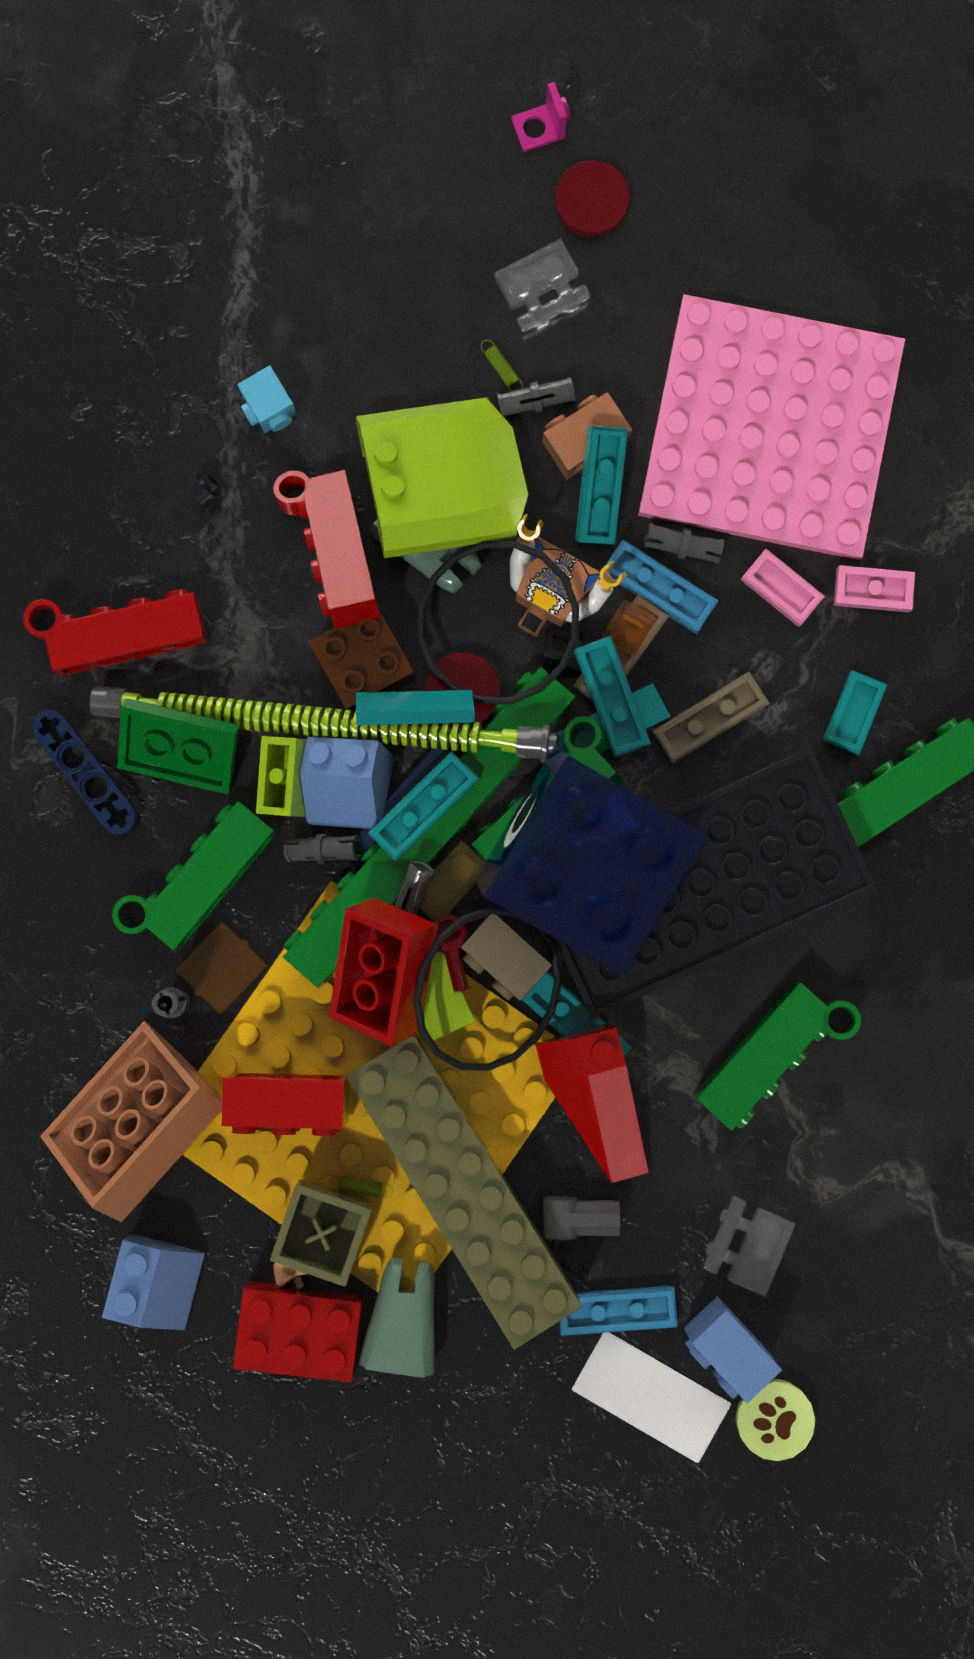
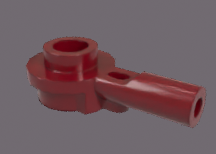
M443 914L436 917L432 921L438 924L436 938L457 921L459 917L452 914ZM465 924L442 942L438 949L439 952L445 954L454 993L469 989L459 950L467 938Z

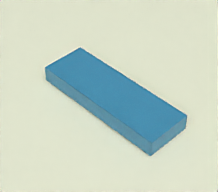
M623 539L607 562V564L612 561L615 562L609 569V574L612 578L618 579L621 573L627 572L626 579L619 584L636 596L639 594L668 614L670 618L695 634L698 633L718 602L711 595Z
M674 1286L577 1292L582 1307L559 1321L561 1336L677 1327Z

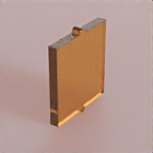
M221 922L176 971L195 989L194 994L196 996H202L217 1012L222 1014L268 965L249 947L250 943L248 940L242 941L224 922Z

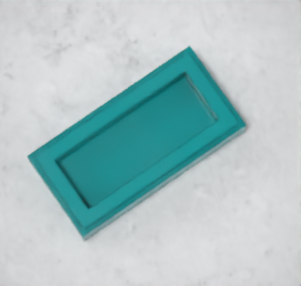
M851 670L822 742L853 755H860L887 684Z

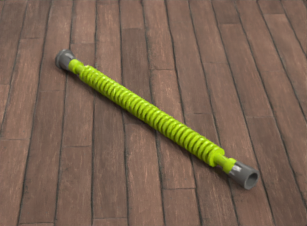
M99 685L93 687L90 695V711L93 716L120 718L121 706L127 698L239 725V730L245 728V730L253 731L255 729L258 732H263L264 730L268 733H272L274 730V733L278 734L284 732V734L291 735L294 733V735L301 736L303 733L304 736L309 737L313 733L314 737H321L323 735L325 738H331L332 736L333 738L351 739L352 737V739L361 740V737L362 740H371L372 737V740L380 742L382 740V744H389L391 741L392 745H399L401 741L402 746H409L411 742L412 747H419L421 742L422 748H429L431 742L432 749H439L441 742L442 750H449L451 743L452 751H458L461 744V751L468 752L471 745V752L478 753L480 746L501 747L502 752L516 753V757L540 759L541 763L545 764L548 763L549 756L556 757L558 748V733H551V725H544V728L519 726L518 730L503 728L502 732L482 730L481 722H474L473 729L471 723H464L463 728L462 723H453V727L452 723H443V726L442 723H433V725H356V711L353 713V710L347 709L345 712L343 709H335L334 712L333 708H326L324 711L323 707H316L314 709V706H306L305 708L304 705H296L295 707L294 704H287L285 706L284 703L275 704L267 702L266 704L263 701L256 703L253 700L246 702V700L242 699L237 701L232 698L227 700V698L221 697L217 699V697L211 696L208 698L207 696L198 697V695L169 694V692H161L158 699L142 698L140 693L126 692V688Z

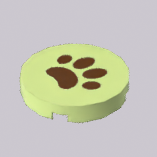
M773 1379L748 1404L741 1398L737 1405L735 1420L739 1435L748 1449L763 1459L781 1461L793 1458L807 1447L813 1436L815 1416L812 1404L802 1390L789 1381Z

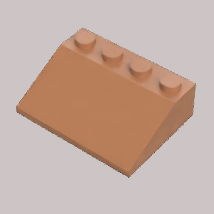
M143 1021L40 1137L93 1209L122 1222L222 1111V1097L152 1026Z

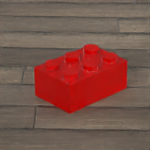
M376 898L345 908L329 1017L390 1046L418 1034L413 998L419 967L436 939L438 924ZM432 961L426 970L421 996L422 1010H424Z
M232 1073L223 1077L221 1126H232V1133L256 1134V1130H261V1127H272V1134L296 1135V1131H300V1128H311L312 1135L336 1136V1132H339V1129H343L349 1122L350 1083L346 1078L347 1075Z
M248 1281L242 1293L233 1369L352 1383L356 1367L364 1294L307 1287L297 1289L296 1286L290 1285L278 1287L273 1283Z

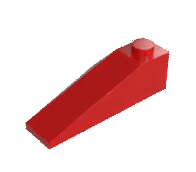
M605 1023L536 1042L535 1047L544 1081L610 1182L614 1183L649 1173L617 1028L610 1023Z

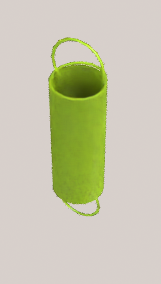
M494 345L484 352L486 353V358L508 388L519 379L497 346L495 347Z
M339 1177L341 1178L340 1187L338 1188L339 1192L388 1198L379 1196V1194L381 1195V1187L384 1185L381 1182Z

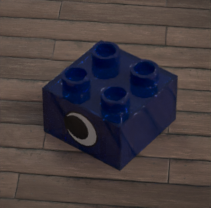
M554 745L475 881L485 899L624 976L707 836L689 822Z

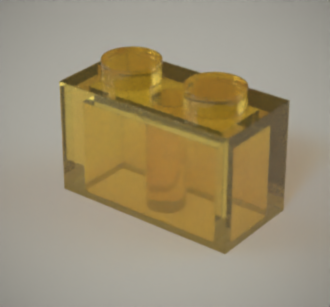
M461 840L433 871L419 908L432 920L440 915L450 914L490 870V866Z

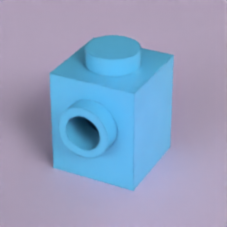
M270 365L237 384L246 402L241 405L245 416L252 426L259 423L264 433L270 430L274 432L282 430L292 422V417L297 415L291 399Z

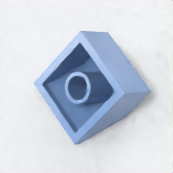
M307 736L300 768L307 823L310 825L372 829L383 819L395 757L379 741Z
M131 1233L122 1240L102 1318L139 1328L185 1330L206 1253Z

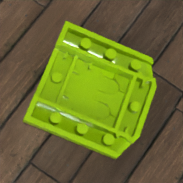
M487 397L356 416V425L362 454L366 460L384 558L475 545L483 541L515 539L517 537L518 524L522 519L528 499L527 486L513 427Z

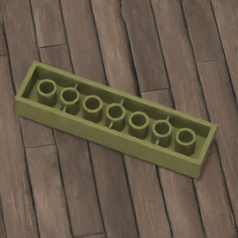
M417 1035L395 1044L346 1076L514 1350L582 1307L579 1296Z

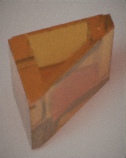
M623 600L602 639L611 636L614 646L635 657L657 618L635 604Z

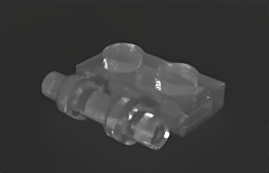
M562 239L494 273V279L511 310L524 304L529 310V313L517 319L523 332L535 326L540 329L549 324V319L564 311L569 314L579 308L578 304L590 299V293L584 284L574 290L568 284V281L578 277L579 271ZM555 289L559 297L542 306L538 297Z
M733 1196L728 1209H723L719 1220L722 1223L714 1242L710 1241L705 1251L708 1257L703 1269L717 1274L722 1261L733 1265L727 1278L729 1281L766 1296L795 1223L758 1206L752 1221L744 1218L742 1214L747 1202ZM736 1228L747 1232L738 1253L728 1249Z

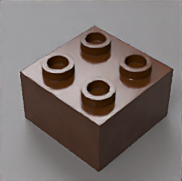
M379 609V619L360 621L358 624L337 629L333 628L309 641L344 707L347 710H353V713L356 711L355 692H392L416 679L412 667Z

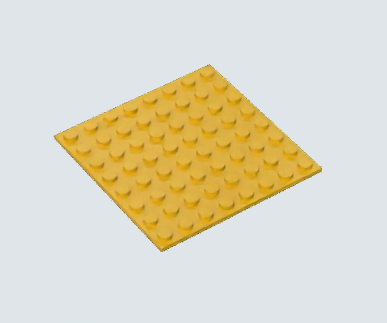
M333 881L329 883L298 929L302 933L314 922L309 918L312 912L324 900L330 904L339 894V891L335 889L337 884ZM284 948L198 1072L222 1097L223 1077L232 1073L348 1075L392 1046L330 1018L329 1012L335 973L321 989H318L282 957L287 952ZM466 975L469 989L462 992L473 1013L475 1022L438 1038L434 1042L442 1052L462 1063L487 1064L513 1054L534 1035L539 1025ZM545 1029L537 1042L555 1038L556 1036ZM416 1034L503 1174L555 1099L554 1094L544 1081L535 1044L516 1061L490 1071L459 1070L436 1057L421 1034ZM351 1084L349 1093V1122L343 1129H339V1132H336V1136L312 1135L311 1128H300V1131H296V1135L272 1134V1127H261V1130H256V1134L232 1133V1126H221V1111L182 1154L281 1225L295 1185L299 1179L331 1190L340 1187L341 1178L339 1177L342 1176L384 1184L381 1187V1195L379 1194V1196L388 1198L340 1192L374 1204L350 1273L376 1292H379L383 1271L391 1257L404 1258L402 1268L403 1280L400 1282V1288L415 1290L416 1283L414 1278L418 1270L419 1260L431 1263L435 1274L452 1249Z

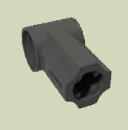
M549 1196L543 1198V1238L572 1240L577 1239L578 1236L620 1235L619 1201L578 1200L577 1197Z

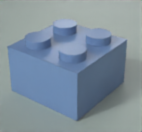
M718 1296L684 1327L689 1338L685 1342L690 1349L689 1352L705 1369L710 1365L715 1368L712 1373L718 1379L719 1385L732 1399L739 1394L748 1404L782 1371L770 1352Z

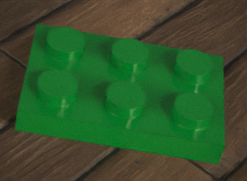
M126 698L121 706L117 768L229 794L233 784L239 725Z

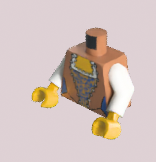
M528 514L524 515L518 524L517 530L520 536L517 537L516 541L545 553L568 576L579 604V621L598 612L613 592V587H616L626 579L627 572L621 573L618 579L612 578L609 574V569L615 563L614 561L609 562L599 572L538 537L543 528V521L541 519L536 530H528L525 527V520ZM513 548L509 560L510 586L517 592L516 601L527 608L518 626L525 632L537 637L547 620L560 627L567 621L572 623V607L561 579L541 559Z

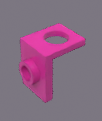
M555 82L547 84L545 105L511 117L523 152L564 139L567 120L571 119L565 97L560 98ZM531 119L542 121L545 125L544 134L538 138L527 136L524 132L525 123Z

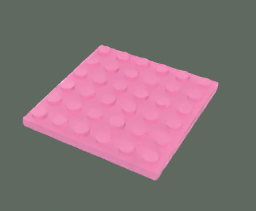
M683 294L638 516L860 561L863 558L905 339Z

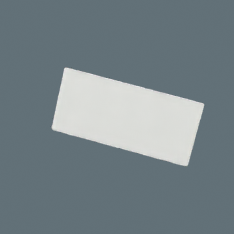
M610 1332L601 1335L572 1387L574 1392L696 1463L700 1462L731 1406V1403Z

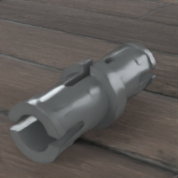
M571 377L540 385L536 381L529 383L530 387L497 393L500 412L503 417L534 409L535 413L543 411V407L576 401Z
M649 523L647 529L649 532L646 533L644 541L645 548L649 547L676 553L677 558L685 559L686 556L711 561L715 564L719 563L721 559L719 554L722 555L724 540L692 534L691 529L687 528L679 531Z
M317 834L315 837L287 838L285 840L287 844L284 845V856L288 862L317 861L318 864H329L332 860H360L362 855L356 853H363L364 847L359 835L329 837V834Z
M175 987L163 989L152 1000V1008L155 1013L169 1019L179 1017L187 1011L190 1005L188 994Z

